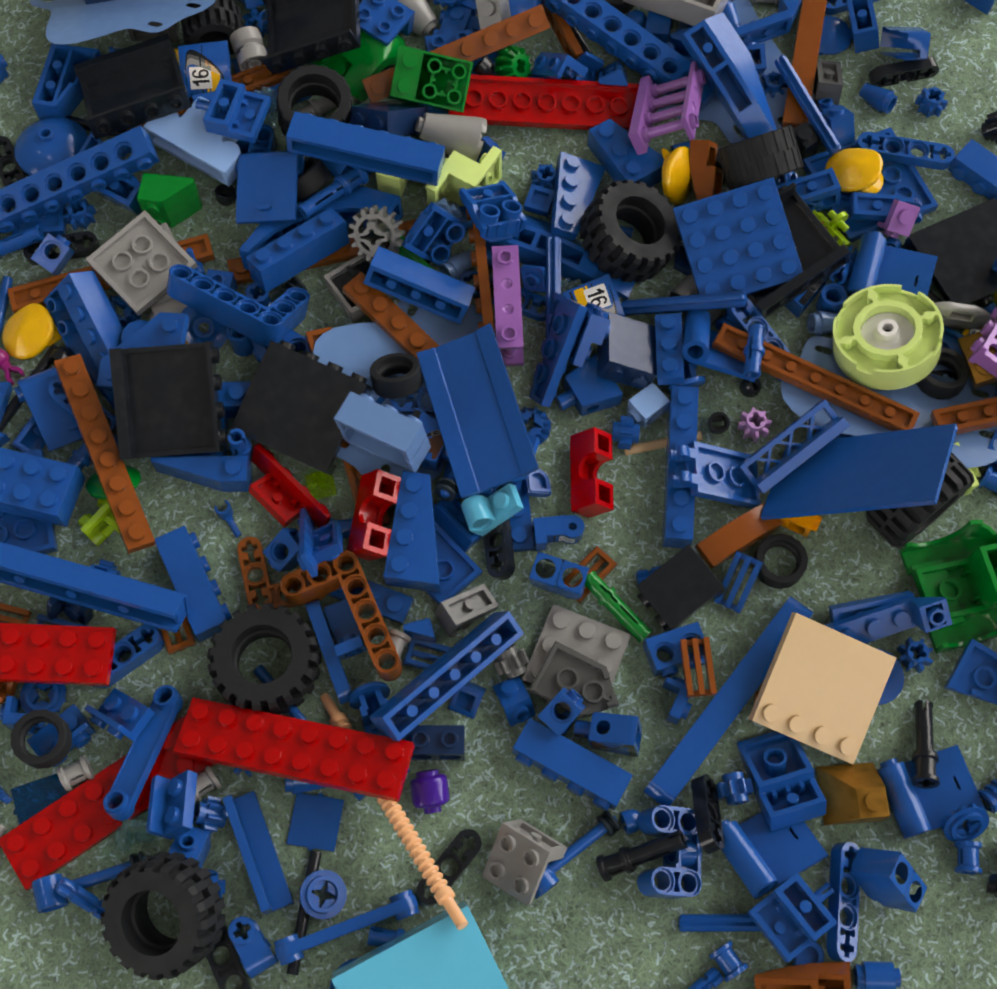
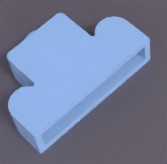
M197 99L192 103V107L188 108L181 117L176 112L149 121L143 126L144 130L150 135L154 145L230 187L237 178L238 174L236 173L235 165L241 154L240 148L236 144L238 139L207 132L203 121L206 111L196 109Z

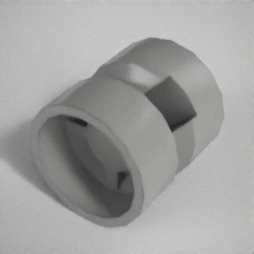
M245 26L235 30L230 35L229 39L241 72L255 66H260L263 63L261 57L268 54L263 46V39L257 27Z

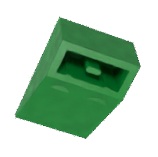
M399 45L388 99L463 113L473 62Z

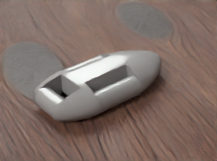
M951 301L935 303L942 315L944 325L949 328L959 330L984 327L989 320L992 321L990 313L976 305Z

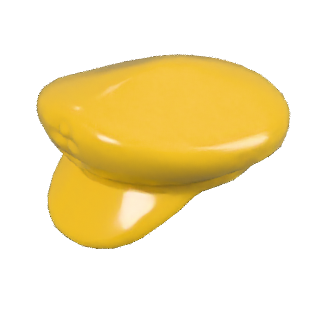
M680 146L672 152L662 148L661 151L664 158L662 166L663 193L671 204L679 205L686 200L692 187L689 159L690 148Z
M866 148L844 149L835 153L826 163L825 170L833 168L842 192L878 193L883 186L884 179L881 173L883 160L881 155L874 150Z
M38 303L26 305L13 314L5 324L2 333V342L10 356L20 360L34 358L48 346L62 339L49 311Z

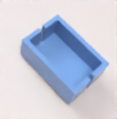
M350 391L334 417L345 442L409 472H417L431 448L421 420L412 415L406 417L399 414L398 410L391 405L384 404L382 406L375 403L373 398L364 393L358 395Z

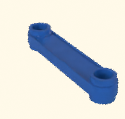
M170 685L160 686L154 692L153 701L149 708L155 714L135 742L132 743L109 793L104 797V809L115 820L124 821L133 815L137 800L174 720L183 707L182 696L176 688Z
M412 889L389 897L390 904L300 939L296 933L274 942L277 960L280 961L281 966L304 958L303 951L375 924L391 916H395L396 920L399 921L419 913V904L415 894L413 895Z

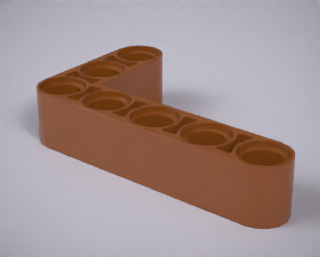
M344 550L336 559L319 563L318 576L314 578L311 577L308 570L303 571L301 568L283 576L280 582V589L288 603L295 606L303 605L342 588L378 675L384 681L389 682L395 681L400 677L403 667L358 558L353 552ZM353 564L351 569L347 571L341 570L344 565ZM327 575L325 580L321 582L315 581L318 576ZM296 585L301 586L297 592H289L292 587ZM355 588H364L360 594H351ZM367 611L374 612L373 616L369 619L361 618L363 613ZM384 636V640L381 643H371L374 637ZM392 660L395 662L394 666L390 669L381 668L385 661Z

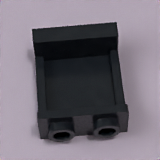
M689 544L637 585L641 592L637 597L647 609L652 605L658 613L654 618L664 630L667 628L671 630L677 629L679 625L713 598H718L726 592L723 584Z

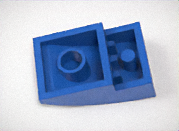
M774 731L737 742L748 778H752L754 795L770 831L826 815L827 800L814 778V769L799 741Z

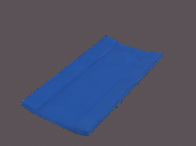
M491 323L471 334L436 348L416 353L461 498L482 493L539 469Z

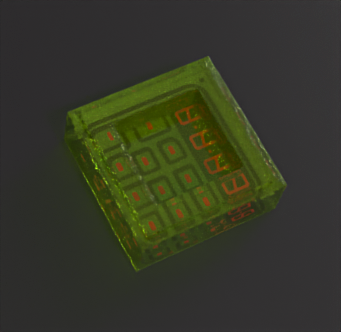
M322 471L305 475L308 490L316 500L337 495L333 475Z

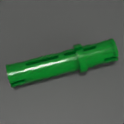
M594 570L587 575L585 587L598 599L597 603L600 606L603 604L639 643L651 633L652 630L617 596L614 587L610 588Z

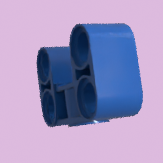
M660 805L643 810L639 814L637 821L642 833L648 836L663 837L681 830L686 838L687 848L664 856L663 867L643 870L637 879L638 889L644 896L655 898L681 899L696 896L702 887V848L697 836L694 809ZM654 816L658 819V826L654 821ZM681 819L684 822V828L681 826ZM654 876L658 880V887L654 884ZM681 879L684 881V890L681 887Z

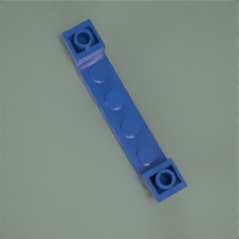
M779 0L777 13H773L760 20H753L734 29L743 43L756 42L758 44L790 33L801 9L802 0ZM692 26L679 29L669 35V42L675 45V51L681 55H690L681 41L683 34L690 30Z
M906 597L826 624L825 626L866 644L916 626L923 632L928 633L952 625V620L945 597Z

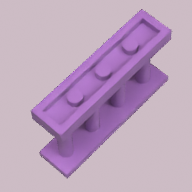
M696 61L691 62L689 76L667 83L653 84L650 75L640 78L628 133L637 155L647 153L651 138L685 129L689 140L695 139L696 128L699 127L698 116L703 86L706 84L705 73L703 69L699 70ZM686 87V90L660 98L662 94ZM684 101L682 105L657 112L659 108ZM681 116V119L653 127L655 123Z
M518 245L492 246L496 339L505 366H524Z

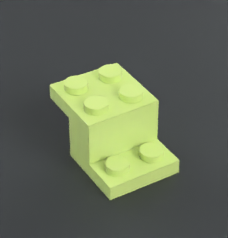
M493 146L488 153H484L481 156L479 163L454 150L448 158L445 157L438 185L426 184L425 186L427 190L426 202L428 205L431 202L436 203L445 197L448 201L452 200L461 206H465L459 196L461 188L470 189L497 184L502 178V150Z

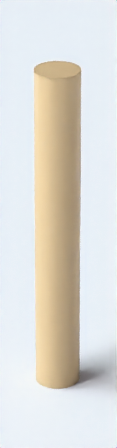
M697 431V441L703 440L701 431ZM667 438L631 445V450L624 449L625 456L666 448Z

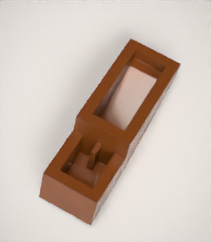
M690 140V173L697 200L722 193L724 171L715 166L718 144L710 140Z
M766 502L729 522L695 546L711 569L733 558L736 551L742 553L751 548L754 543L768 537L783 523L780 519L762 520L761 514Z
M821 962L794 965L759 973L754 977L755 989H852L850 962Z

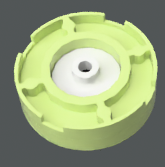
M880 284L864 288L843 302V308L837 317L834 318L833 355L835 361L847 377L868 388L896 390L914 385L929 375L938 363L944 332L942 315L935 303L920 291L916 295L902 290V285Z

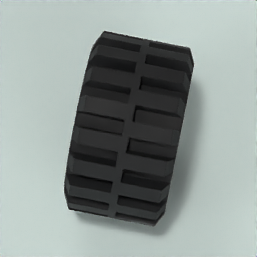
M216 0L204 11L182 19L184 45L227 40L229 53L235 54L229 38L235 30L243 27L240 8L232 0ZM188 3L186 6L198 8L201 5Z

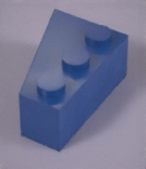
M51 44L32 100V105L40 120L51 117L66 118L71 116L84 98L81 83L74 71L73 65L102 56L99 49Z
M611 119L589 129L587 146L601 165L606 167V172L614 182L633 180L636 183L641 181L650 188L662 181L664 158L654 149L648 146L647 153L637 155L628 136L629 132Z
M91 132L79 153L103 141L100 138L95 140ZM108 163L102 167V170L108 166ZM85 174L81 175L79 180L83 179ZM133 174L126 180L116 181L107 185L101 191H94V193L136 215L142 213L137 200L141 182Z

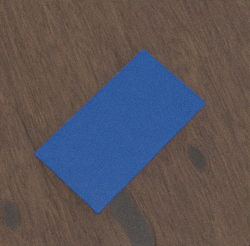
M954 423L833 439L770 489L761 518L762 520L935 505L939 499L958 426ZM792 445V446H791V451H792L794 448H796L797 446H793V445Z

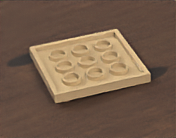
M792 612L748 719L854 765L897 658L805 616Z

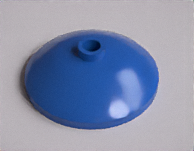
M62 117L41 119L28 126L19 135L15 143L14 155L20 168L25 173L32 175L78 154L88 135L79 123L71 119Z

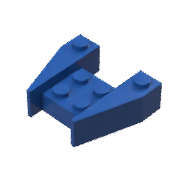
M251 381L222 382V391H218L219 402L224 403L225 418H221L222 429H226V432H228V418H235ZM227 445L223 446L224 451L151 457V462L159 473L222 492H248L249 486L252 484V465L248 455L226 456Z

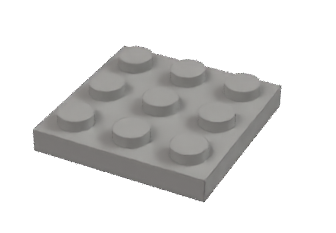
M145 210L85 259L138 316L167 293L168 274L171 266L182 264L192 269L198 267L196 262Z
M553 604L522 682L529 685L533 684L554 642L557 641L606 666L611 684H613L631 634Z

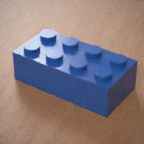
M0 447V511L67 527L85 481V476L78 466Z

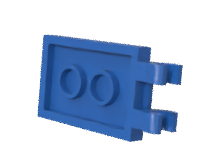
M692 441L687 445H678V451L669 450V461L674 463L685 462L686 470L680 471V476H671V486L673 488H690L691 496L746 508H755L761 504L760 492L755 490L738 467L751 454L697 441ZM757 460L747 467L755 479L758 477Z

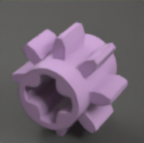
M752 407L749 414L742 412L740 416L741 422L738 423L737 429L743 430V439L750 437L753 438L754 442H757L760 435L765 438L768 436L769 430L767 428L771 426L772 420H767L765 410L761 412Z

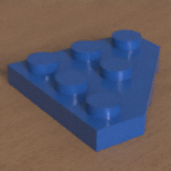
M160 312L116 348L128 349L185 344L189 316L183 313ZM109 353L100 361L96 385L102 389H113Z

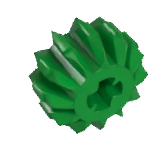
M512 45L497 51L498 57L493 59L496 64L494 69L497 73L496 76L529 77L532 75L530 72L532 64L529 63L530 55L525 54V48Z

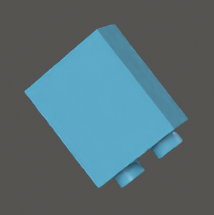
M464 901L457 904L468 921V925L464 929L458 930L447 911H444L333 971L331 977L335 986L334 989L509 988L468 905Z

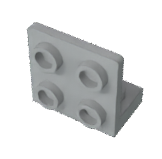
M522 819L503 822L482 876L523 904L530 905L533 902L547 864L564 858L567 847Z

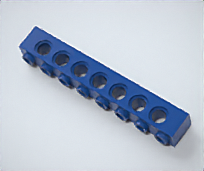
M545 0L544 6L550 12L557 14L571 27L577 28L584 33L589 40L595 41L609 54L619 58L628 68L634 69L643 77L650 75L653 84L660 85L689 76L691 62L605 0ZM707 80L703 86L699 113L715 95ZM686 87L665 94H674L686 90Z
M140 125L1 188L0 234L11 232L16 226L23 223L33 222L47 212H55L69 202H77L91 192L101 191L111 183L126 180L133 173L150 169L153 164L160 162L150 135ZM131 153V156L125 159L126 155ZM108 163V166L102 170V167ZM85 174L83 179L79 180L80 176ZM62 184L61 188L56 191V188ZM16 205L14 210L10 212L11 208Z

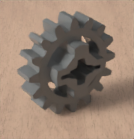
M373 205L370 207V210L368 207H364L360 210L361 213L358 212L353 216L355 221L351 222L349 227L354 231L348 234V237L355 239L351 247H358L360 249L357 254L358 256L365 253L367 255L366 261L369 262L373 259L378 246L385 248L388 240H391V243L387 250L396 254L400 252L398 247H401L404 241L400 237L405 234V231L399 230L398 226L403 222L402 220H394L395 212L389 215L387 214L386 206L379 211L378 206ZM368 219L367 227L362 228L365 220Z

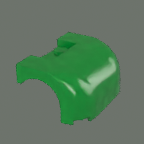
M360 30V48L312 63L337 71L340 76L344 77L347 85H349L351 95L364 102L368 96L362 80L380 73L389 65L395 64L399 45L406 46L405 40L400 34L388 46H385Z
M971 520L961 529L948 536L929 542L906 543L899 550L907 575H913L920 597H945L947 599L952 625L928 632L936 654L963 648L972 638L979 643H983L997 637V533L990 526L984 524L983 520Z

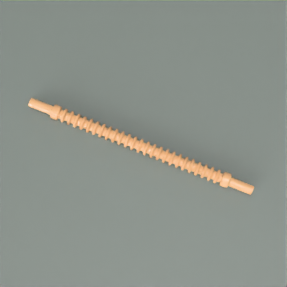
M327 693L320 696L321 701L331 718L330 724L355 730L352 728V724L349 723L346 714L340 712L330 695ZM378 798L377 802L381 805L382 811H386L385 816L389 818V823L394 824L393 829L398 831L397 836L401 838V843L405 845L406 851H410V858H414L413 863L418 865L417 869L419 872H423L422 878L427 879L426 885L431 886V893H435L434 898L438 905L444 906L458 930L464 929L468 925V921L454 900V891L450 886H447V880L442 879L443 873L438 872L439 867L434 865L435 860L430 858L431 854L426 851V845L422 844V839L418 837V832L413 831L414 826L409 824L410 819L406 817L405 811H401L402 806L398 802Z

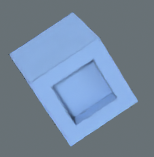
M652 382L628 400L627 416L634 417V423H639L644 429L668 411L670 400Z

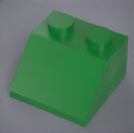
M143 173L137 200L142 212L145 210L159 225L166 222L168 227L173 228L202 209L203 204L194 178Z

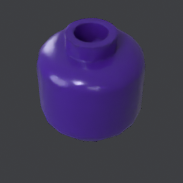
M438 769L416 772V777L410 781L413 806L418 809H424V814L442 811L441 806L450 800L446 775L439 773Z

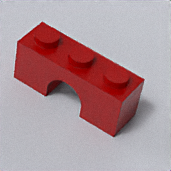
M596 427L570 436L571 511L585 517H594L614 510L613 484L597 478L600 466L607 461L613 460L612 434Z
M380 469L361 475L347 550L353 552L357 557L372 561L387 556L392 530L383 527L382 523L387 509L391 505L397 504L401 477Z

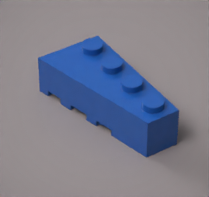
M402 472L383 576L388 586L441 593L430 474Z

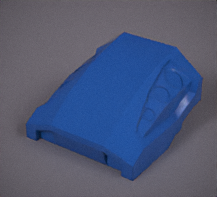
M504 180L499 181L497 184L470 189L461 188L459 190L460 199L480 231V236L489 243L512 239L525 229L527 219L522 212V205Z
M431 202L408 231L402 245L421 258L439 266V264L449 259L452 245L464 238L465 228L469 224L466 220H462L436 203Z

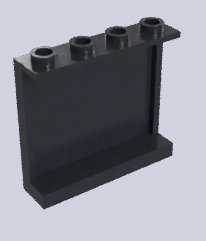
M262 0L267 6L268 55L261 57V61L272 75L361 47L359 0Z
M168 34L73 65L74 71L81 83L88 117L85 119L95 140L192 107L177 55Z
M794 182L789 186L779 188L778 193L803 272L785 284L746 295L764 319L849 262L850 258L849 249L844 244L839 246L798 195Z
M995 198L914 232L906 238L902 246L903 249L938 256L932 281L945 301L976 305L983 309L994 302L996 299L995 295H997L996 271L992 270V265L997 258V201Z
M271 340L230 429H241L244 431L245 436L319 471L332 475L336 468L333 462L344 441L334 417L350 391L358 395L361 393L366 394L367 390L372 391V387L366 384L367 378L353 372L350 377L342 373L344 368L329 361L326 366L318 362L320 357L305 350L302 355L294 351L296 346L284 340H281L280 344Z
M205 341L204 343L109 349L120 460L224 451L223 446L227 445L226 429H222L221 418H225L224 403L219 402L218 391H222V378L220 374L216 373V363H220V354L218 347H214V342Z

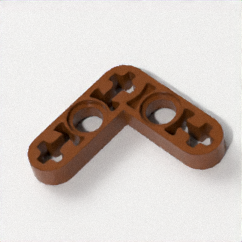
M255 537L242 539L237 546V552L248 604H256L258 609L263 608L254 603L258 600L255 589L261 588L264 599H268L264 603H272L276 609L280 605L287 608L296 607L288 603V601L281 599L280 582L270 583L261 542ZM252 544L254 548H258L253 551L256 562L251 563L248 553L243 552L247 550V545ZM259 569L263 571V578L260 581L251 582L248 579L249 573L252 570ZM318 576L315 581L321 582L325 578ZM298 585L292 587V589H294L297 592L299 590ZM327 594L317 599H319L320 601L327 596Z

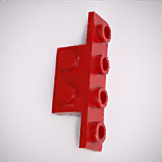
M260 444L255 445L251 462L265 476L249 486L248 492L284 528L300 518V509L304 507L318 528L328 524L331 514L327 507L319 503L311 495L308 488L301 485L292 476L291 472L274 458L269 450H266Z

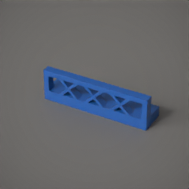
M833 168L776 185L777 189L782 186H789L794 182L796 184V192L811 211L816 210L819 212L840 205L841 186Z
M822 399L739 464L738 467L755 490L764 494L850 427L844 417H838L828 402ZM823 408L831 420L822 427L813 426L815 414ZM809 419L808 425L803 424ZM798 427L808 428L806 440L802 443L792 442L793 432ZM813 429H819V430H817L815 433L812 434ZM788 436L787 442H786V441H781V440H783L785 437ZM776 444H785V456L780 460L771 459L772 447ZM792 445H793V446H797L796 448H794V449L791 451V446H792ZM766 453V458H760ZM756 460L765 461L764 473L755 479L747 467ZM770 462H774L775 464L770 467Z
M255 791L235 799L231 795L222 798L261 912L268 915L294 904Z

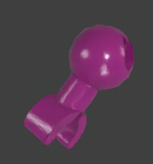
M0 349V369L4 371L6 380L13 386L15 383L11 379V372L18 373L22 377H25V374L21 368L13 367L9 362L8 352Z

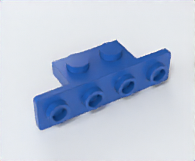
M304 507L300 509V519L297 520L299 531L297 532L299 555H297V560L303 571L308 570L311 577L314 578L318 576L319 563L332 561L343 552L342 527L338 520H334L320 528H316Z

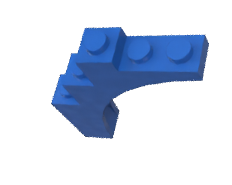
M359 185L352 190L349 196H340L306 220L302 218L297 210L296 221L260 223L239 249L244 269L249 270L246 260L247 256L330 207L346 221L347 228H350L349 224L355 221L353 216L358 212L361 213L360 210L364 207H368L370 210V207L373 205H377L379 210L386 206L387 214L390 215L395 212L394 220H401L403 217L401 198L398 195ZM316 192L310 195L309 197L299 201L297 205L302 204L307 199L314 196ZM368 219L365 220L362 228L367 227Z

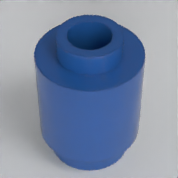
M862 961L861 964L854 965L855 989H896V987H901L899 968H894L893 962Z

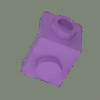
M894 199L885 223L878 221L877 226L883 228V234L898 239L899 234L909 237L920 207Z

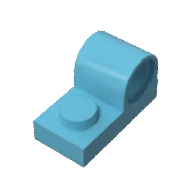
M508 483L489 497L474 495L461 503L469 531L480 536H484L524 509L517 488L511 483Z

